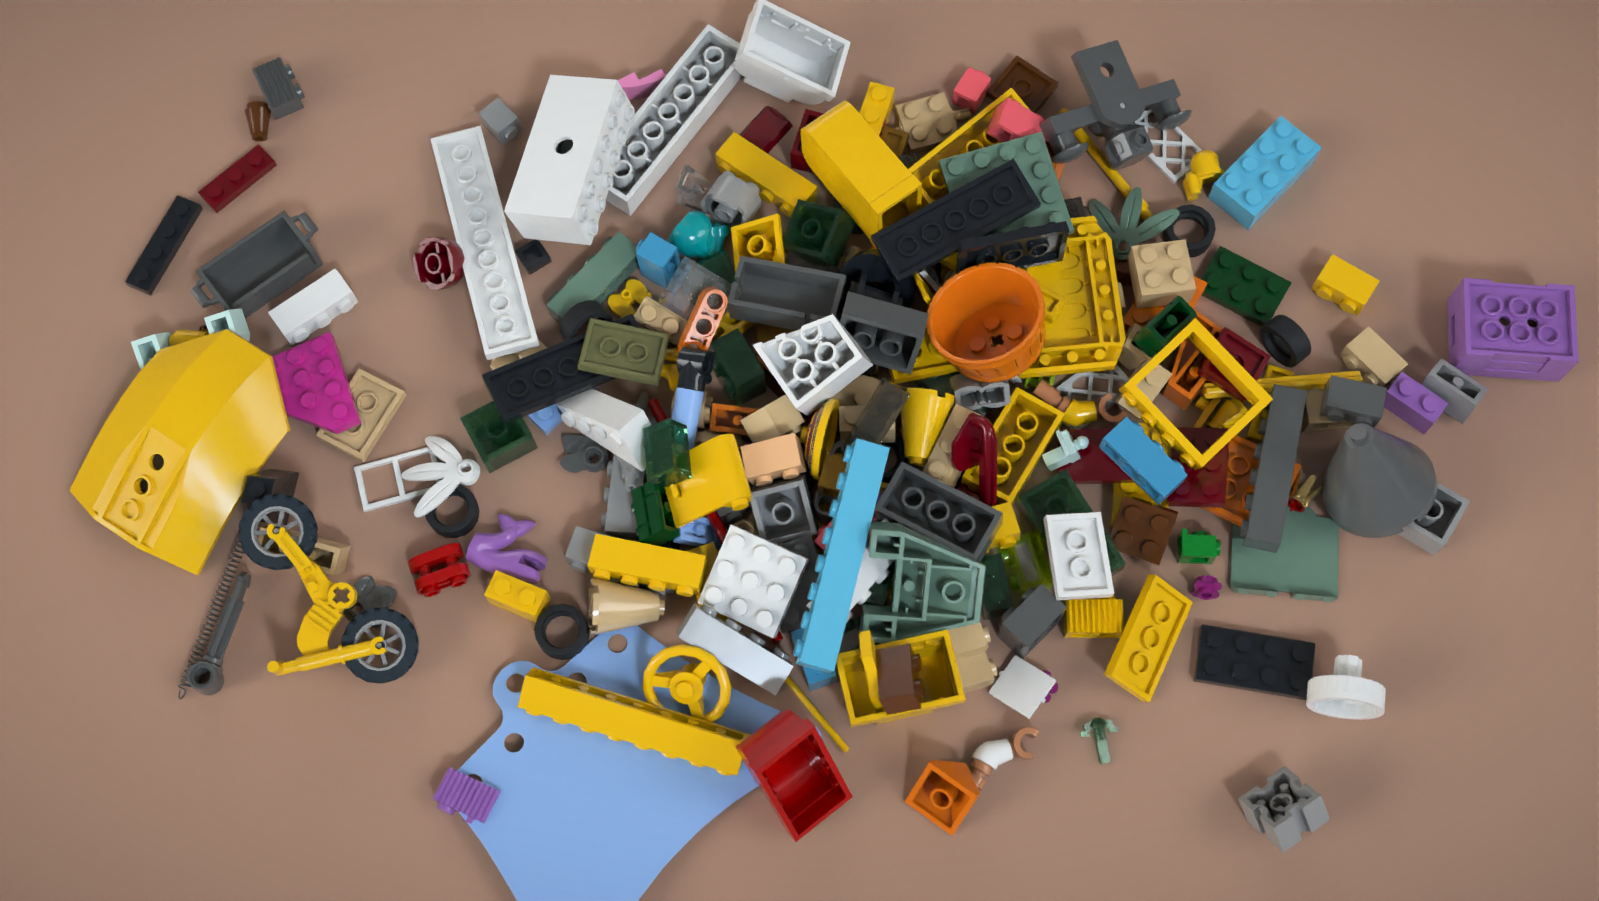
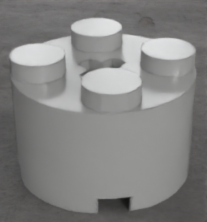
M724 171L722 175L717 177L702 199L701 209L705 214L707 211L713 217L711 222L727 225L731 233V227L752 221L761 208L762 202L758 195L760 189L756 184L752 182L746 183L737 178L733 173Z

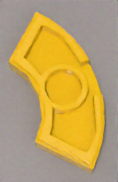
M870 630L862 631L859 634L860 654L867 678L869 697L874 708L877 711H881L884 708L879 701L876 647Z

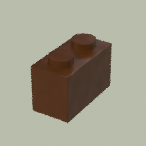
M910 643L876 650L879 701L886 714L890 715L921 709V696H925L922 679H919L918 671H922V661L919 653H914Z

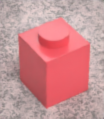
M968 67L954 89L952 103L962 109L968 107L970 113L975 115L986 97L987 90L990 88L991 78L980 70Z

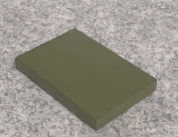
M590 318L578 362V370L658 386L670 334Z

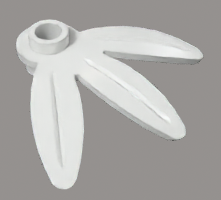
M437 436L426 437L425 443L430 451L445 463L420 464L409 468L401 474V478L408 481L442 479L423 495L414 510L415 517H423L445 501L459 484L464 486L472 485L480 476V466L477 462L471 459L462 460L461 455L450 442Z

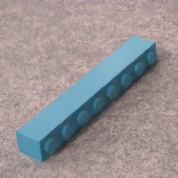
M857 438L851 446L847 445L843 456V461L847 462L845 472H840L836 484V489L840 490L838 500L833 499L829 511V516L833 517L831 527H826L822 538V544L826 545L824 555L818 556L815 566V572H819L817 582H812L808 593V600H812L810 610L805 611L800 626L804 628L802 640L797 639L793 656L797 657L796 665L826 673H831L835 670L885 470L889 447Z

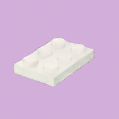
M1101 512L1046 515L1043 521L1056 601L1112 597L1114 595V588Z

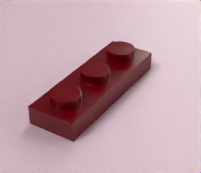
M258 144L198 193L218 213L276 167L277 164Z

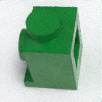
M1181 529L1177 536L1178 563L1211 565L1215 558L1220 555V539H1216V535H1208L1205 531H1194L1188 534V529Z

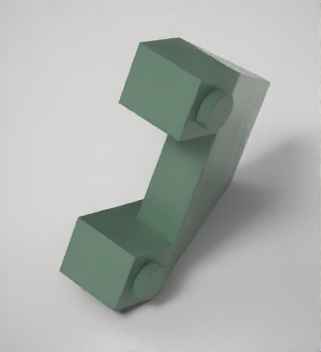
M871 522L867 546L869 558L895 559L891 606L862 604L860 632L870 630L874 643H888L980 622L986 567L984 564L899 523Z

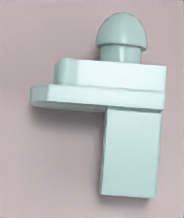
M1060 428L1056 429L1055 432L1061 446L1042 454L1047 468L1053 471L1070 462L1074 463L1081 459L1078 450L1085 449L1089 444V439L1085 436H1079L1073 440L1067 429L1063 431Z

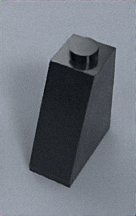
M268 469L248 475L241 503L246 508H249L255 500L270 494H286L294 497L299 473ZM280 511L267 514L274 524L278 523ZM287 512L284 514L283 525H287L289 513Z

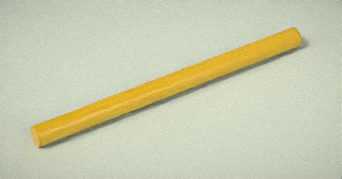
M788 675L784 682L844 753L847 752L850 748Z

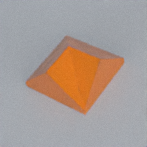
M931 759L905 800V803L953 836L980 793L967 763Z

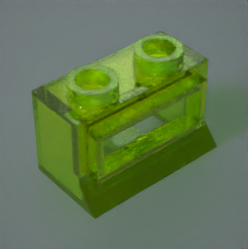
M1037 529L1020 535V540L1016 541V545L1000 549L1004 564H1009L1012 574H1009L1013 591L1018 590L1020 597L1029 588L1033 587L1036 590L1041 584L1047 589H1052V572Z

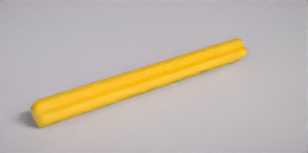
M1355 370L1258 378L1257 382L1267 393H1271L1274 384L1302 390L1312 388L1324 389L1331 375L1360 382L1362 381L1360 371ZM1211 382L1203 384L1202 393L1205 399L1233 397Z

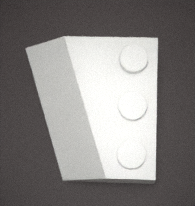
M833 314L803 325L801 329L791 333H782L775 336V339L753 345L795 408L807 416L873 366L859 344Z

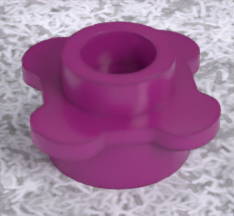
M1199 576L1195 579V589L1191 590V595L1203 600L1218 598V591L1222 589V584L1213 576Z

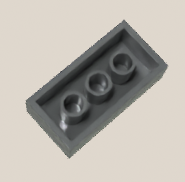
M901 462L874 510L875 519L879 522L886 518L890 523H899L980 563L1003 521L1002 512L904 462Z

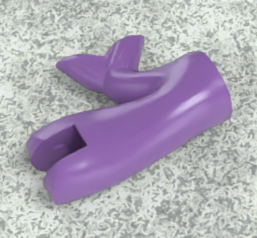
M498 514L502 531L499 533L477 532L467 549L466 560L487 572L494 574L497 570L524 582L537 584L541 578L538 571H543L546 568L548 561L546 557L528 549L499 551L513 543L516 538L525 535L536 523L530 520L515 521L509 515Z

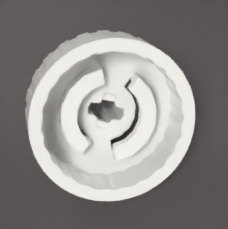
M1338 655L1335 657L1334 675L1318 676L1308 681L1306 706L1316 713L1335 718L1356 720L1378 718L1384 715L1386 688L1378 682L1361 678L1362 659H1359L1358 656Z

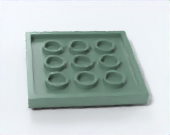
M1042 132L939 160V167L949 194L1014 158L1039 199L1041 206L994 233L1015 231L1023 227L1042 226L1049 222L1058 223L1066 221L1069 228L1068 235L1073 234L1074 228Z

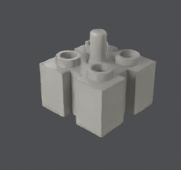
M1285 766L1266 779L1268 785L1260 789L1256 786L1238 798L1247 822L1259 833L1263 834L1266 832L1268 840L1283 853L1302 840L1300 835L1306 830L1312 833L1330 820L1322 796L1308 784L1302 786L1299 777Z

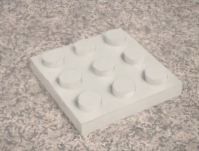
M730 525L697 603L701 605L704 603L724 616L771 638H776L809 559L740 527Z

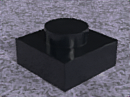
M536 239L515 250L516 256L529 275L552 262L547 251L540 241Z

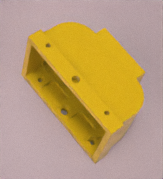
M948 629L875 645L876 650L910 643L914 653H919L922 661V671H918L919 679H922L925 696H921V709L887 715L885 710L877 711L869 697L867 678L861 660L860 649L839 653L836 665L850 726L856 727L872 723L882 724L932 713L936 709L964 703L966 698Z

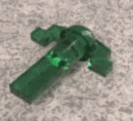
M1096 717L1082 725L1083 731L1080 732V737H1089V730H1093L1100 764L1109 763L1111 758L1105 728L1108 727L1109 733L1118 732L1119 729L1118 726L1113 725V720Z

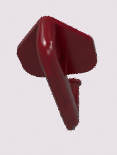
M970 413L952 442L951 463L953 468L958 471H965L979 465V493L970 490L967 484L960 485L957 490L990 507L996 506L997 437L989 419L975 413Z

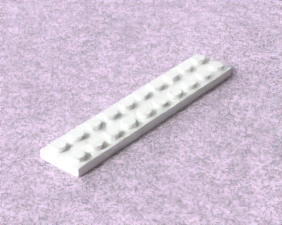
M481 126L431 138L456 242L462 248L465 257L463 270L486 359L490 360L540 346Z

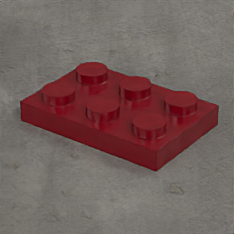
M1176 427L1201 454L1229 429ZM1229 442L1203 467L1197 470L1193 467L1190 468L1186 463H1182L1179 458L1180 454L1172 447L1171 459L1177 460L1184 467L1187 477L1168 496V506L1225 508Z

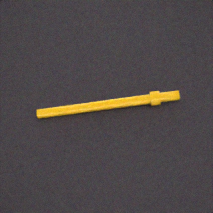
M1067 108L1062 109L1058 114L1068 112ZM1080 128L1073 134L1081 143H1088L1087 151L1123 196L1127 198L1132 188L1117 170L1111 169L1106 156L1084 129ZM1142 198L1140 217L1145 221L1152 217L1153 214L1148 209L1149 205Z

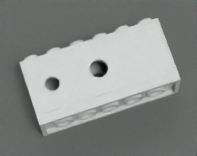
M550 75L504 210L523 238L583 245L592 244L593 237L598 232L601 212L606 207L608 190L613 185L615 168L620 163L622 146L627 141L628 127L635 115L634 107L618 80Z

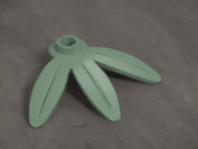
M1139 187L1133 188L1125 200L1120 226L1109 209L1101 202L1092 199L1088 203L1091 216H1095L1099 227L1113 240V255L1119 260H1127L1132 246H1136L1160 234L1180 215L1177 209L1166 210L1153 215L1136 228L1142 208V192ZM1123 242L1128 243V248L1125 251L1119 249L1120 244Z

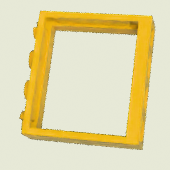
M1196 318L1187 324L1119 389L1122 393L1121 396L1126 400L1125 403L1130 407H1135L1142 414L1140 416L1142 421L1147 426L1154 427L1161 434L1160 439L1169 448L1174 447L1180 454L1179 458L1182 463H1186L1195 470L1203 467L1273 400ZM1186 338L1253 405L1203 454L1188 441L1136 386Z

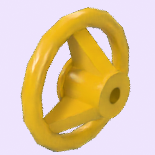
M681 644L664 648L650 659L643 672L642 689L648 703L663 707L657 700L653 686L669 688L672 697L676 701L688 704L693 717L712 723L722 717L730 703L731 684L726 669L714 655L700 647ZM684 655L701 660L698 664H686L680 670L656 673L659 666L672 657ZM712 669L717 675L720 684V694L713 710L705 715L703 686L707 680L706 674Z

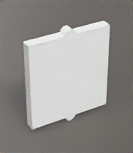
M1015 655L1005 670L999 672L1000 677L988 693L1030 719L1040 703L1046 701L1045 696L1056 680Z

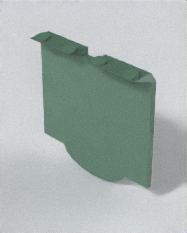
M1287 506L1281 545L1276 553L1242 546L1244 536H1239L1240 527L1232 523L1230 589L1234 593L1275 597L1278 592L1292 593V598L1298 600L1305 599L1333 602L1338 598L1339 526L1333 518L1317 517L1315 511L1309 507H1306L1304 512H1296L1294 510L1291 512Z

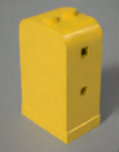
M842 101L801 129L802 152L809 167L867 235L873 245L871 235L921 209L922 183L906 168L848 101Z

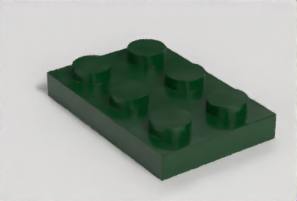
M1222 246L1217 250L1201 280L1208 283L1202 296L1261 327L1272 319L1292 283Z

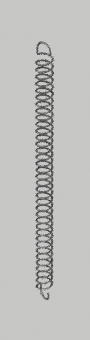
M235 542V544H236L237 546H234V547L242 548V546L238 545V544ZM234 548V550H236V551H231V553H232V552H238V553L244 554L243 552H240V551H238V550L235 549V548ZM232 553L234 556H229L231 560L227 561L229 565L225 566L226 569H228L227 567H234L238 569V567L230 564L229 562H235L240 564V562L233 560L231 557H237L240 559H242V557H239ZM230 569L225 570V571H227V572L236 573V572H234V571H232V570H230ZM225 573L226 575H222L221 577H222L224 580H220V583H221L222 585H218V588L221 589V590H216V593H218L217 591H223V592L229 593L228 591H226V590L220 588L219 586H224V587L231 588L230 586H227V585L223 584L221 581H225V582H230V583H232L231 581L225 579L223 576H227V577H231V578H234V577H233V576H230V575L227 574V573ZM218 593L219 595H214V597L221 596L226 598V596ZM215 597L216 599L212 600V602L220 601L224 603V601L218 599L217 597ZM213 602L214 604H211V605H210V607H211L212 609H209V610H208V612H209L210 614H207V615H206V617H207L208 619H205V620L217 622V621H215V620L209 618L208 616L219 617V616H217V615L211 613L210 611L221 612V611H219V610L213 608L212 606H218V607H223V606L218 605L217 603ZM204 620V622L207 623V624H203V625L215 627L214 625H211V624H209L208 622H206V621ZM202 625V627L205 628V629H201V630L213 632L212 630H210V629H208V628H206V627H204V626ZM200 630V632L203 633V634H199V635L211 637L210 635H208V634H206V633H204V632H202V631ZM198 635V637L201 638V639H197V640L209 642L208 640H206V639H204V638H202V637H200V636ZM197 641L199 644H195V645L207 647L206 645L200 643L199 641ZM195 646L197 649H193V650L205 652L204 650L198 648L197 646ZM193 651L195 654H191V655L203 657L202 655L196 653L195 651ZM191 656L193 659H189V660H193V661H200V660L194 658L193 656ZM181 681L183 684H179L178 687L185 690L184 695L182 696L183 698L185 696L186 689L182 688L181 686H191Z

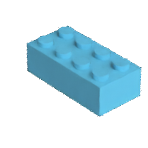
M1280 116L1213 184L1208 198L1249 230L1315 162L1322 147L1284 117Z

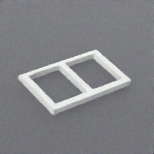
M428 447L355 466L353 469L357 478L363 511L368 512L423 497L430 488L406 494L403 479L401 478L399 461L430 453L432 463H438L437 457ZM393 463L400 496L368 504L362 471Z

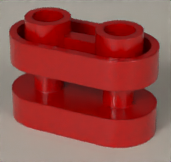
M460 543L447 544L408 560L407 563L411 574H420L421 576L414 581L417 594L424 595V597H432L439 594L441 589L449 586L452 588L460 587L467 583L466 579L471 576L468 565L457 562L464 556ZM447 565L446 568L431 573L432 570Z

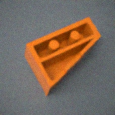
M1196 311L1197 316L1195 318L1216 339L1222 328ZM1188 338L1178 347L1170 371L1172 376L1167 381L1163 392L1164 397L1184 411L1203 389V384L1208 382L1196 374L1206 356Z

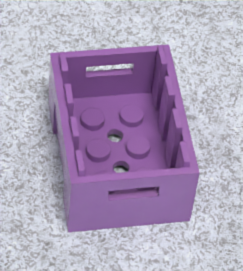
M1463 278L1447 299L1449 364L1466 375L1559 382L1579 362L1575 285L1546 284L1545 286L1495 283L1488 279ZM1506 318L1509 324L1504 326L1500 323L1499 319ZM1527 320L1535 321L1536 327H1530L1527 324Z

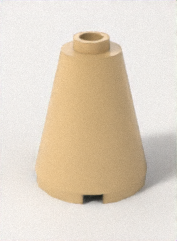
M598 578L590 579V583L595 585V588H589L588 619H592V625H594V627H589L590 634L597 635L659 620V615H664V598H659V593Z

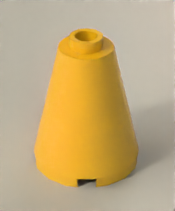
M907 388V392L904 389H900L899 397L905 458L910 459V464L925 466L948 421L955 397L949 393L945 394V398L939 397L938 391L931 389Z

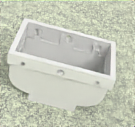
M757 0L747 18L733 65L735 70L745 77L743 82L787 103L793 99L801 103L815 105L825 100L830 102L835 98L851 42L766 0Z

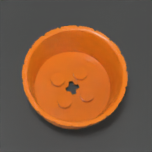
M1007 263L975 265L961 271L959 274H955L935 293L927 311L929 313L926 324L927 332L932 344L941 356L951 362L962 375L985 383L1006 381L1026 371L1040 355L1046 337L1044 297L1037 281L1025 270ZM999 335H1002L1004 343L992 347L993 342L991 338H997Z

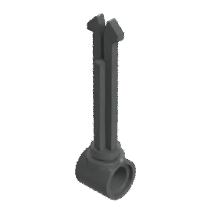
M242 571L237 577L238 582L233 595L227 599L206 655L203 656L202 661L192 665L187 673V681L190 686L203 695H214L223 687L222 659L245 603L242 601L244 594L250 586L251 576L247 572ZM210 673L209 681L201 684V678L205 674Z

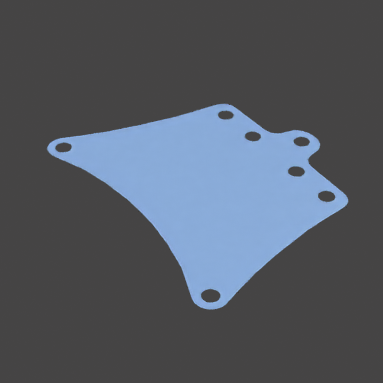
M639 626L628 627L597 635L565 666L559 670L548 672L567 678L573 673H581L586 677V684L647 702L642 689L643 672L650 659L667 647L655 640ZM616 634L623 635L627 639V647L620 653L612 652L608 647L610 637ZM679 656L672 657L662 663L656 673L680 670L689 662ZM517 661L509 664L501 670L493 684V696L503 713L502 724L457 771L467 776L476 774L480 776L482 783L501 792L485 823L474 819L472 824L468 823V825L485 846L517 901H638L665 865L692 837L727 807L759 786L744 761L737 776H726L708 766L697 767L691 765L688 760L679 757L674 759L665 757L660 751L653 749L642 750L635 747L634 743L628 741H613L607 738V735L599 732L588 733L582 731L579 728L580 726L570 723H556L548 716L530 715L526 713L525 709L517 707L521 691L517 693L509 691L506 682L512 674H521L525 678V675L533 667L543 669L529 661ZM708 673L706 674V683L703 686L705 715L713 710L720 694L718 679ZM653 686L657 700L664 708L692 716L688 704L676 701L672 697L669 688ZM731 687L730 703L722 717L713 723L752 735L781 711ZM816 727V729H817V731H818L820 737L822 738L821 732H820V731L818 730V728ZM518 733L523 737L524 745L518 752H509L504 746L505 738L509 734ZM459 812L466 821L468 816Z

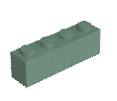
M619 231L613 237L607 238L602 245V249L596 255H591L586 260L584 267L578 273L572 274L568 278L566 285L549 298L547 308L550 316L561 323L567 311L579 302L592 300L602 305L639 267L635 252L637 245Z

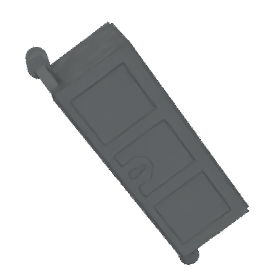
M285 211L281 212L197 269L196 273L199 275L200 280L191 289L192 295L202 308L220 303L225 311L242 308L244 317L247 318L324 265L313 246L309 243L313 234L318 231V227L306 212L289 217ZM298 220L308 232L305 236L295 225V222ZM204 284L214 295L212 300L202 290L201 287Z

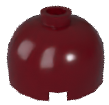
M428 237L422 240L418 245L421 246L418 253H414L413 267L417 279L429 286L426 288L430 290L447 289L458 284L465 275L463 270L465 257L458 243L446 237Z

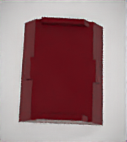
M765 106L739 135L768 154L793 125L776 109Z

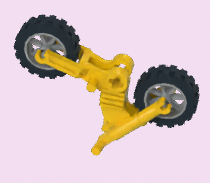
M270 494L251 503L252 505L244 511L238 526V539L243 552L252 562L267 569L286 570L295 566L314 602L313 606L305 614L297 636V645L303 656L296 657V659L290 661H271L267 665L268 671L281 676L342 663L346 664L356 677L370 683L391 682L408 672L418 655L419 638L410 620L402 613L393 609L372 608L356 615L345 628L346 630L341 640L342 644L338 645V648H330V636L345 616L342 612L344 609L353 607L357 602L358 594L356 589L344 582H331L322 568L309 557L317 543L318 525L314 514L303 502L286 494ZM280 511L278 523L274 524L267 514ZM287 512L296 520L283 527L284 514ZM263 518L269 526L267 530L257 531L258 525ZM298 524L300 528L299 538L291 535L289 531L290 528ZM257 535L269 536L270 540L264 548L259 543ZM276 542L281 549V553H272L268 549ZM339 589L350 591L347 595L349 598L347 603L336 601L339 597L337 593ZM382 624L380 637H375L368 629L371 626ZM386 625L394 628L398 634L386 639L384 637ZM364 631L372 639L359 643ZM399 637L401 638V651L388 646V643ZM389 651L399 655L394 662L388 665L386 652ZM376 654L381 655L383 667L370 665ZM369 656L366 661L363 659V657Z

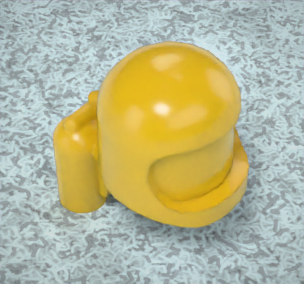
M1202 150L1192 156L1190 160L1191 171L1186 173V177L1183 180L1187 200L1193 201L1198 199V195L1201 194L1202 184L1215 182L1225 173V170L1220 168L1218 155L1214 151Z

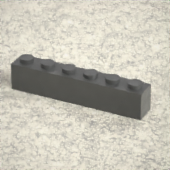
M1274 384L1271 393H1268L1273 400L1264 408L1267 410L1266 418L1261 417L1258 434H1262L1261 443H1256L1253 459L1258 460L1257 468L1251 469L1249 484L1253 485L1252 494L1247 493L1244 510L1249 512L1247 520L1242 519L1239 536H1244L1242 546L1276 553L1282 540L1307 390Z

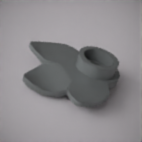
M563 435V447L568 455L560 461V465L565 470L572 473H578L583 470L599 472L607 466L608 454L603 446L586 435L584 437L580 435ZM597 456L600 460L597 463H591V458Z
M372 576L360 579L353 586L358 594L357 602L353 607L344 609L345 618L351 622L356 615L368 609L389 608L396 598L397 591L388 586L375 587ZM361 606L363 610L361 612H354L353 608ZM382 624L374 625L371 627L380 628Z

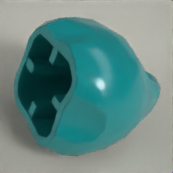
M691 210L671 232L668 241L678 248L680 255L685 257L716 260L722 256L724 239L730 232V228L720 223L712 225L710 218L705 213Z

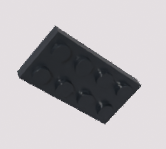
M1049 222L1042 226L1023 227L1015 231L996 232L988 236L969 237L959 241L956 274L969 267L979 266V264L1007 263L1014 265L1016 268L1023 269L1063 261L1069 233L1067 222Z
M1202 624L1199 630L1194 682L1307 700L1308 681L1313 675L1315 643Z

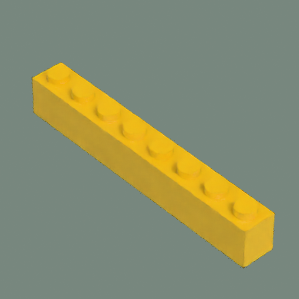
M535 667L525 675L517 706L525 709L526 713L530 715L548 716L556 723H570L580 726L579 728L582 731L588 733L599 732L607 735V738L613 741H628L634 743V746L639 749L660 751L665 757L673 759L679 757L688 760L691 765L697 767L708 766L726 776L738 775L743 765V759L735 747L751 735Z

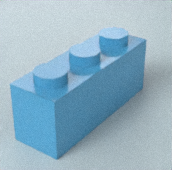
M1128 417L1124 418L1103 438L1099 446L1158 505L1173 493L1187 477L1184 467L1177 460L1169 458L1164 453L1163 447L1157 441L1147 437L1141 425L1131 421Z

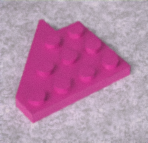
M327 332L272 356L287 417L335 434L362 424L335 338L331 332Z

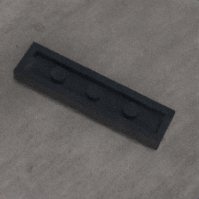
M177 195L127 277L125 283L129 287L150 296L152 295L202 212L203 208L200 204Z

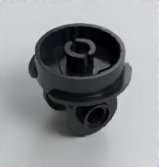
M867 249L857 253L845 262L838 274L846 275L848 290L844 304L848 291L911 308L916 292L914 277L912 276L897 284L877 249ZM877 281L880 282L882 285L874 286L871 284V282Z

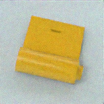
M733 434L716 436L659 465L676 528H681L722 507H729L734 511L745 509L749 506V502L753 500L737 442Z

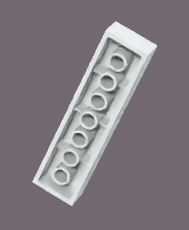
M709 24L705 27L635 113L633 121H630L627 141L622 146L620 163L615 168L613 185L608 190L606 201L630 216L633 214L743 76L735 70L733 65L739 48V42Z

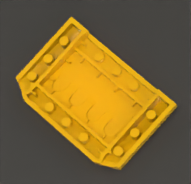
M1095 216L1070 218L1074 232L1068 235L1063 261L1023 268L1039 285L1065 298L1066 303L1052 324L1044 321L1046 337L1041 353L1026 371L1018 374L1019 379L1115 370L1126 337L1111 238L1099 227Z

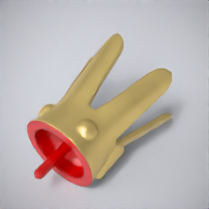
M1298 473L1292 492L1289 494L1287 505L1291 512L1293 510L1304 512L1305 508L1309 506L1311 499L1322 490L1323 486H1320L1315 491H1310L1316 480L1315 475L1309 476L1301 487V473Z

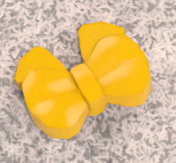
M630 279L626 282V288L621 294L609 296L608 305L610 310L618 317L622 318L630 314L634 316L636 312L632 304L636 301L641 305L646 296L652 298V293L647 291L642 282Z

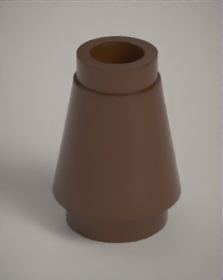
M250 102L247 104L245 114L252 140L258 142L266 141L268 139L271 111L265 102Z

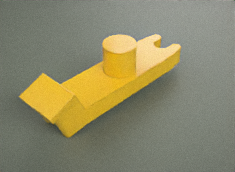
M1203 396L1200 397L1195 406L1204 412L1193 428L1203 427L1222 398H1213L1209 401Z

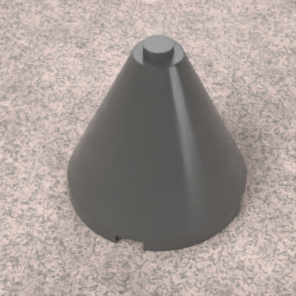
M1360 423L1348 428L1324 473L1321 484L1323 486L1321 496L1327 513L1336 521L1340 528L1360 537L1382 538L1404 532L1402 527L1414 520L1419 522L1425 517L1435 501L1438 481L1430 458L1421 448L1402 438Z

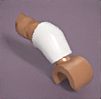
M1024 727L1014 732L1010 741L1007 738L983 742L978 746L972 755L974 760L970 767L973 768L971 775L979 793H981L986 783V780H984L985 776H989L992 770H996L999 765L1012 760L1013 755L1022 760L1033 759L1032 752H1025L1021 748L1020 740L1023 735L1030 738L1037 737L1040 732L1036 728Z

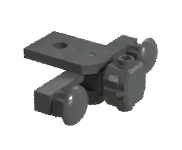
M1118 40L1077 51L1071 56L1091 104L1051 116L1040 124V128L1046 142L1050 143L1055 155L1051 161L1056 164H1065L1078 159L1087 151L1088 143L1078 144L1073 133L1080 128L1088 126L1092 134L1105 138L1102 149L1111 169L1116 171L1132 166L1152 153L1153 145L1145 127L1135 123L1143 114L1144 109L1146 111L1153 109L1158 121L1155 128L1160 131H1167L1181 126L1190 118L1192 112L1191 110L1181 112L1176 100L1181 96V93L1174 79L1139 89ZM1100 67L1107 69L1109 77L1102 74Z

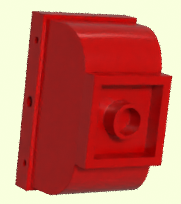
M788 709L783 712L781 711L735 747L755 782L762 788L787 833L795 842L853 797L816 727L807 718L803 720Z

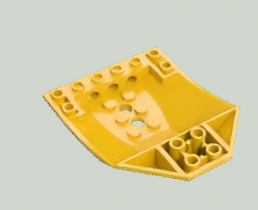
M229 329L160 349L137 374L109 415L69 491L97 522L136 548L195 575H200L226 523L243 496L247 476L260 471L286 433L291 431L273 357ZM156 454H160L164 459V465L160 470L153 467L152 459ZM142 479L148 482V490L145 494L140 488Z

